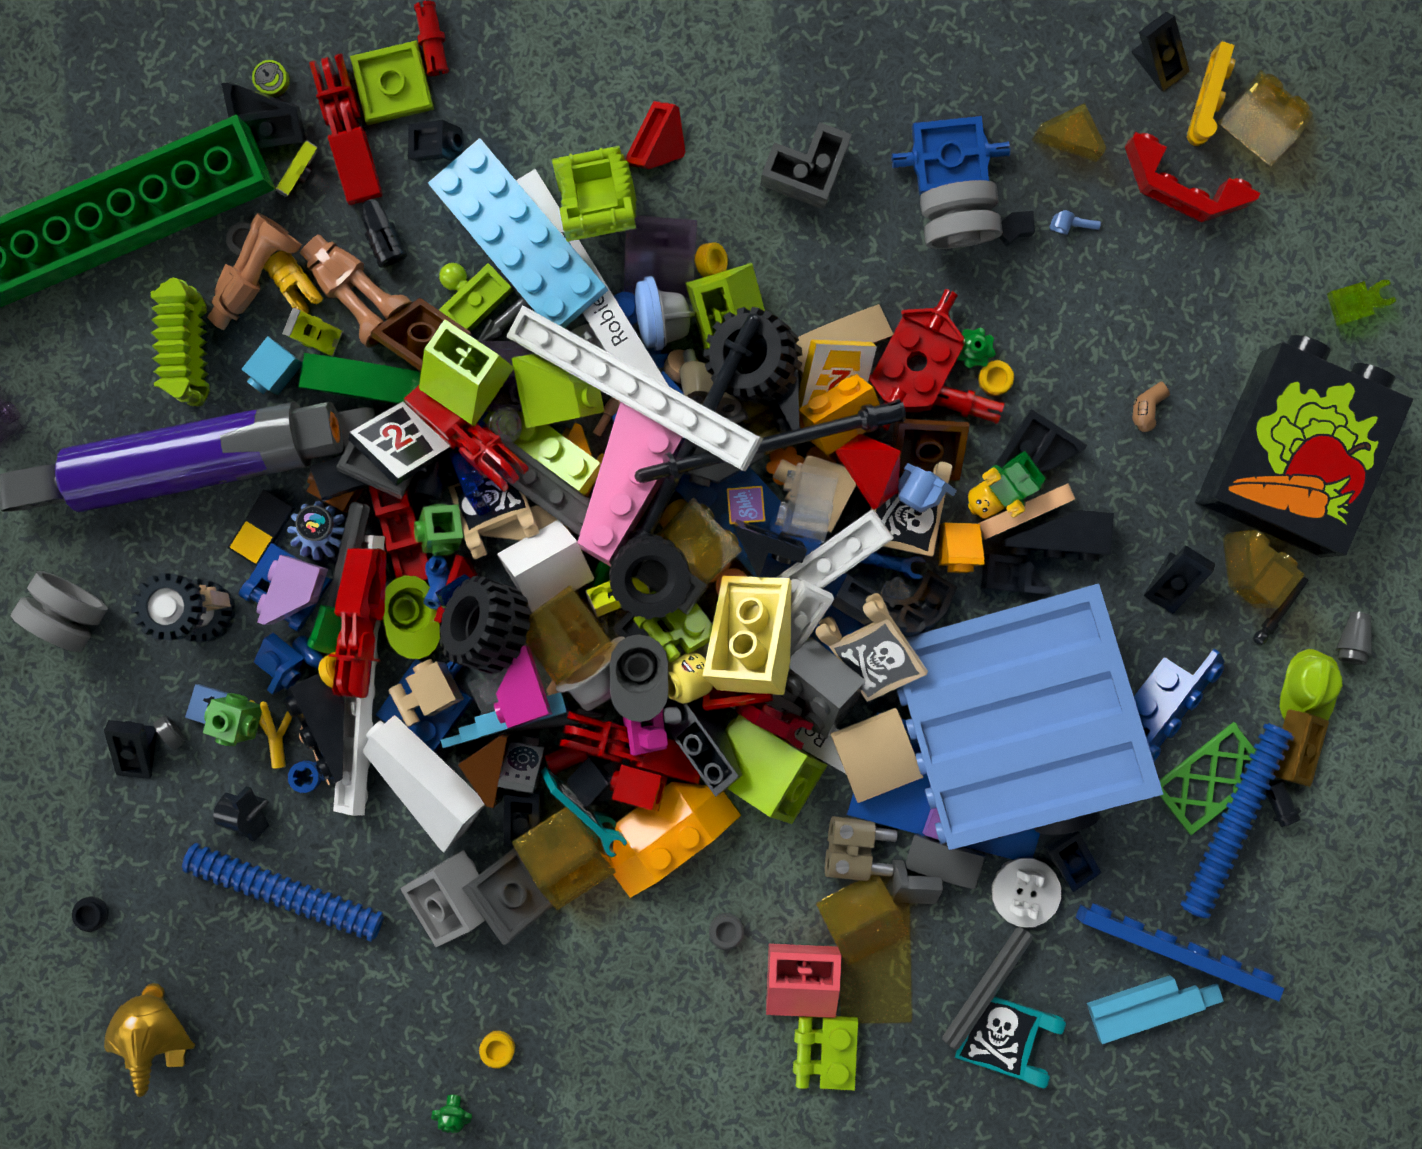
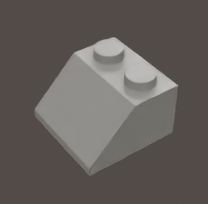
M464 850L400 888L435 947L470 932L485 921L462 889L479 875L474 862L468 858Z

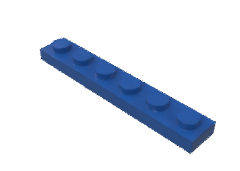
M1092 903L1091 908L1080 904L1076 918L1083 924L1276 1001L1281 999L1284 988L1273 981L1275 976L1256 967H1254L1251 973L1241 969L1242 962L1222 954L1220 960L1208 955L1209 949L1199 944L1189 942L1188 947L1176 943L1177 936L1164 930L1157 929L1156 933L1153 934L1143 930L1145 924L1136 919L1125 916L1123 921L1111 917L1113 911L1106 907Z

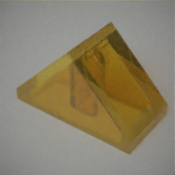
M1085 103L1040 124L1032 138L1033 141L1094 162L1100 159L1106 149V145Z

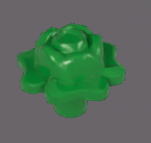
M981 327L976 330L964 329L962 335L966 343L957 360H965L964 364L967 368H972L976 365L981 367L987 366L988 358H993L996 354L993 348L994 337L992 335L985 336V330Z
M448 1095L446 1106L432 1111L431 1119L438 1121V1129L442 1130V1132L458 1133L465 1124L471 1123L472 1114L460 1107L461 1096Z

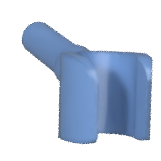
M1064 210L1053 216L1050 230L1060 234H1068L1071 225L1099 230L1101 222L1075 217L1072 212Z

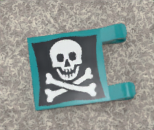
M544 767L540 772L550 793L600 837L602 846L608 856L615 857V851L609 848L611 842L620 840L625 846L627 841L621 832L605 829L602 826V823L610 822L613 827H616L614 818L608 813L594 811L591 807L586 808L583 806L574 792L548 768Z
M994 996L963 1044L957 1049L955 1058L1024 1080L1041 1088H1046L1050 1079L1048 1072L1044 1069L1027 1065L1036 1032L1039 1026L1053 1033L1062 1034L1066 1022L1061 1016L1042 1012Z

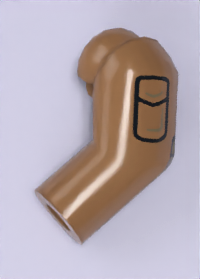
M1161 381L1139 395L1134 401L1133 422L1142 432H1149L1155 428L1156 404L1170 396L1167 386Z

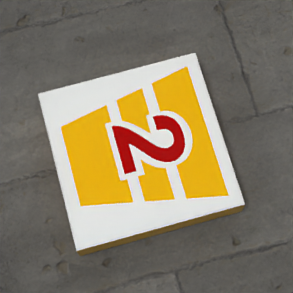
M811 339L799 388V408L808 404L814 397L826 393L837 386L842 380L855 374L868 383L877 346L872 342Z

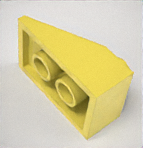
M722 576L703 671V677L717 690L784 695L790 665L792 581L789 578Z

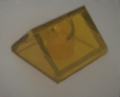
M870 875L868 881L859 880L816 902L848 966L909 934L896 905L879 875Z

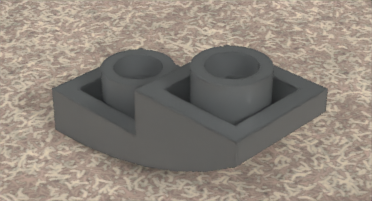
M915 834L905 866L909 870L929 877H942L944 882L976 889L986 855L965 847L949 850L945 843L940 844L938 840Z

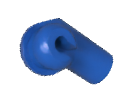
M442 556L431 557L425 566L430 588L423 602L427 607L435 610L441 605V598L450 575L447 561Z
M303 635L296 638L292 643L293 649L305 658L304 662L307 665L318 669L321 659L325 656L307 645L308 638Z

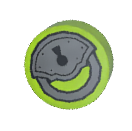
M265 60L254 68L252 81L260 93L275 98L284 94L288 89L289 75L277 61Z

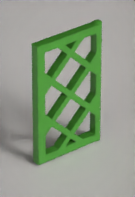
M1235 722L1231 723L1159 780L1163 795L1159 796L1190 835L1194 834L1226 809L1228 802L1232 803L1233 798L1231 794L1220 803L1212 802L1215 782L1234 784L1233 793H1236L1238 788L1235 785L1242 781L1240 775L1242 773L1243 759L1252 760L1249 758V755L1244 754V749L1249 755L1250 753L1254 754L1256 751ZM1233 733L1239 741L1238 753L1218 751L1219 743ZM1204 754L1211 755L1209 776L1190 773L1191 765ZM1218 756L1237 759L1234 779L1215 777ZM1175 777L1183 778L1181 798L1170 797L1163 789ZM1189 778L1208 781L1206 801L1187 799ZM1175 803H1180V808ZM1186 804L1205 806V814L1191 825L1185 817Z

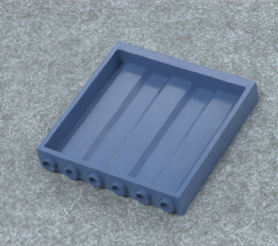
M1099 584L906 638L928 672L927 675L897 688V693L901 705H908L911 719L906 720L911 740L918 739L921 753L915 754L921 775L926 773L928 775L931 787L925 789L930 809L937 808L941 822L935 823L940 844L947 843L949 850L1163 795Z

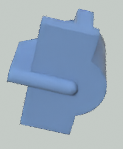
M909 463L905 466V471L898 485L899 500L920 513L939 505L945 493L954 496L957 491L933 472H926Z

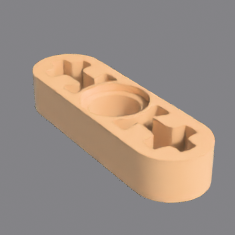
M1069 483L1027 501L1025 512L1015 518L1010 516L1012 514L1011 511L1008 513L1006 510L978 523L980 524L983 539L990 538L1075 500Z

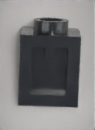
M445 120L409 124L408 159L416 162L443 158L454 161L462 154L464 147L462 128Z

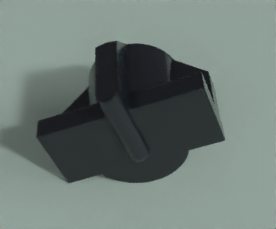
M247 786L238 795L225 793L214 808V822L219 827L236 831L239 835L255 841L269 827L262 811L269 804V801L255 796L252 788Z

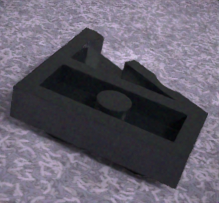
M231 82L221 83L228 118L238 115L249 125L258 148L306 141L299 106Z
M1031 409L994 465L1002 468L1007 462L1025 451L1035 466L1044 474L1085 450L1087 444Z

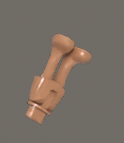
M257 213L251 222L250 231L237 262L233 267L225 264L217 282L215 296L212 299L214 307L207 318L221 330H225L231 319L238 320V314L246 310L259 292L260 284L258 281L269 257L276 251L296 253L302 245L298 240L289 235L285 228L261 213Z
M319 234L313 237L300 251V254L308 261L307 267L312 271L328 298H338L355 316L360 326L359 339L367 348L379 343V341L371 337V331L384 323V321L374 314L351 289L356 286L376 305L387 320L412 303L407 296L390 295L381 290L363 272V262L351 253L338 247L334 242L328 243Z

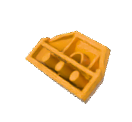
M672 781L665 786L659 811L637 807L616 822L615 830L623 834L627 844L624 846L620 840H614L613 850L616 856L611 857L610 871L631 898L659 882L713 842L741 814L724 791L715 797L707 785Z

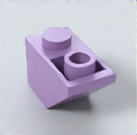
M280 555L278 561L274 560L269 569L268 580L271 583L267 594H263L258 602L256 612L260 615L257 623L263 625L275 624L317 603L328 569L290 556Z

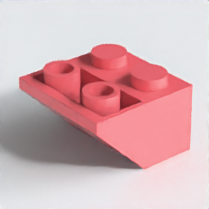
M769 944L766 1015L836 1018L841 975V953L839 948L835 946Z

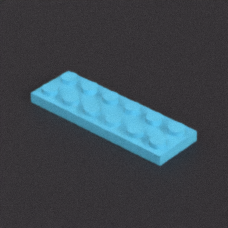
M480 138L428 182L431 188L536 313L565 328L609 291Z

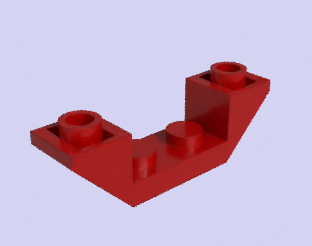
M1135 132L1125 145L1140 193L1201 223L1246 208L1255 202L1261 194L1252 189V185L1243 179L1229 178L1219 186L1213 200L1209 199L1210 196L1205 191L1198 188L1189 189L1179 184L1176 177L1168 173L1158 174L1155 172L1167 148L1160 144L1159 139L1148 133L1139 134Z

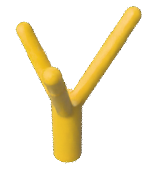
M263 701L260 703L262 713L259 724L268 737L272 768H282L286 766L283 736L292 716L287 711L276 732L268 705Z

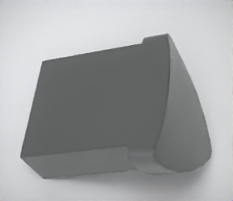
M903 860L892 861L893 903H937L943 891L942 877L908 876Z

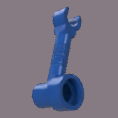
M874 552L860 563L895 570L903 573L909 579H919L923 576L914 574L910 566L912 562L923 563L926 561L919 556L900 558Z

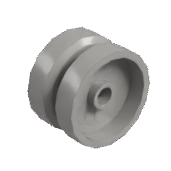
M985 180L963 181L942 185L921 194L922 216L932 220L924 227L926 246L932 249H950L977 245L1000 237L1003 233L1001 216L996 212L990 211L999 202L996 184Z
M37 571L27 587L33 598H20L10 616L16 623L37 637L63 649L82 652L91 638V633L85 625H99L108 607L97 597L72 582L45 571Z

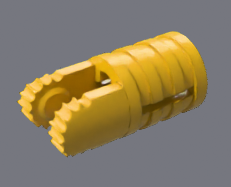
M278 251L269 257L263 268L268 272L271 279L274 280L276 286L280 288V292L292 308L309 313L308 306L297 289H300L313 304L317 305L323 300L322 295L307 274L303 272L301 266L297 264L291 253Z

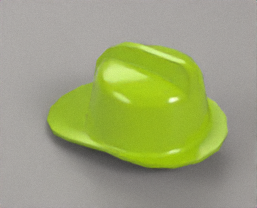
M416 576L396 578L385 589L383 621L386 636L390 646L397 654L407 659H421L429 656L436 649L440 640L439 622L434 621L437 610L427 607L423 602L430 587L424 580Z
M1307 649L1298 652L1290 660L1279 704L1284 720L1287 711L1290 709L1329 720L1334 710L1337 696L1343 687L1339 667L1332 657L1314 649Z

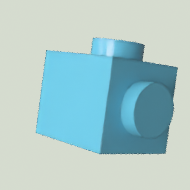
M267 336L243 366L242 370L251 376L247 382L259 392L265 394L269 390L279 395L302 366V361Z

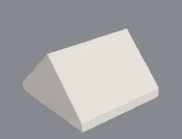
M559 520L540 529L539 534L524 538L497 554L517 589L527 598L528 608H530L533 615L594 580L577 540Z

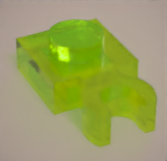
M1381 280L1373 284L1369 290H1367L1365 281L1327 293L1336 325L1340 326L1374 315L1373 306L1384 308L1396 302L1395 297L1383 299L1379 293L1381 288L1391 284L1390 280Z

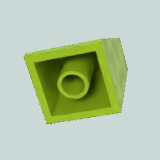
M739 714L737 718L731 720L725 732L742 776L727 789L767 816L793 824L828 765L804 750L794 747L778 735L753 724Z

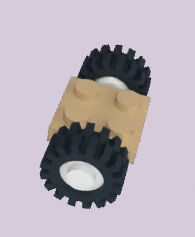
M159 573V576L152 575L146 578L148 582L141 583L137 587L140 589L139 594H133L132 600L136 601V606H131V613H136L137 618L133 619L135 624L143 627L141 631L144 634L152 635L151 638L173 641L184 639L194 642H211L216 640V637H222L226 634L224 632L225 629L230 628L233 624L230 622L231 617H235V611H232L234 601L229 598L230 593L223 589L222 585L208 580L190 579L177 574Z

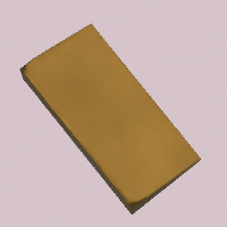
M1288 710L1282 729L1292 733L1294 739L1293 741H1288L1287 745L1290 748L1288 751L1284 750L1282 755L1285 756L1284 761H1279L1280 769L1279 771L1275 770L1273 775L1277 778L1311 787L1329 721L1308 713Z

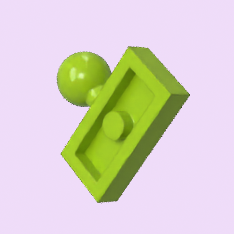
M448 263L440 270V282L446 289L457 290L458 292L439 311L471 332L514 290L489 263L468 282L466 281L467 273L460 264Z

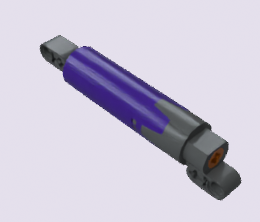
M290 402L62 448L57 454L55 464L0 474V509L2 512H13L66 501V504L72 510L83 512L308 467L311 465L313 458L344 452L349 443L350 431L375 418L374 408H359L337 412L331 402L300 407L296 402Z

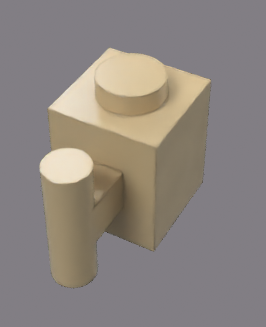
M432 659L416 665L413 668L415 673L406 678L412 693L407 695L402 684H397L388 690L407 727L420 722L414 710L419 706L424 716H434L464 699L446 663L438 661L433 663Z

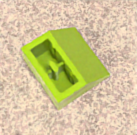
M752 263L686 283L703 349H710V344L706 342L708 334L714 336L716 329L713 326L717 321L723 324L726 321L724 318L725 314L731 312L737 315V309L743 307L751 311L752 307H757L765 312Z
M444 319L424 349L419 389L475 427L514 367L500 355Z

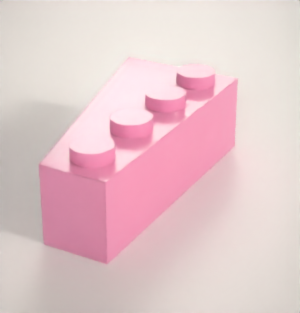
M620 402L577 542L581 550L610 567L612 566L613 556H616L618 549L626 544L630 531H634L665 479L661 478L639 483L635 480V472L640 468L663 463V454L671 452L673 457L676 458L683 444L682 436Z

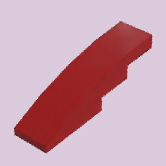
M369 486L375 514L380 520L386 549L391 554L396 578L416 576L427 583L425 566L429 557L428 553H423L422 542H416L414 522L418 521L409 487L401 500Z

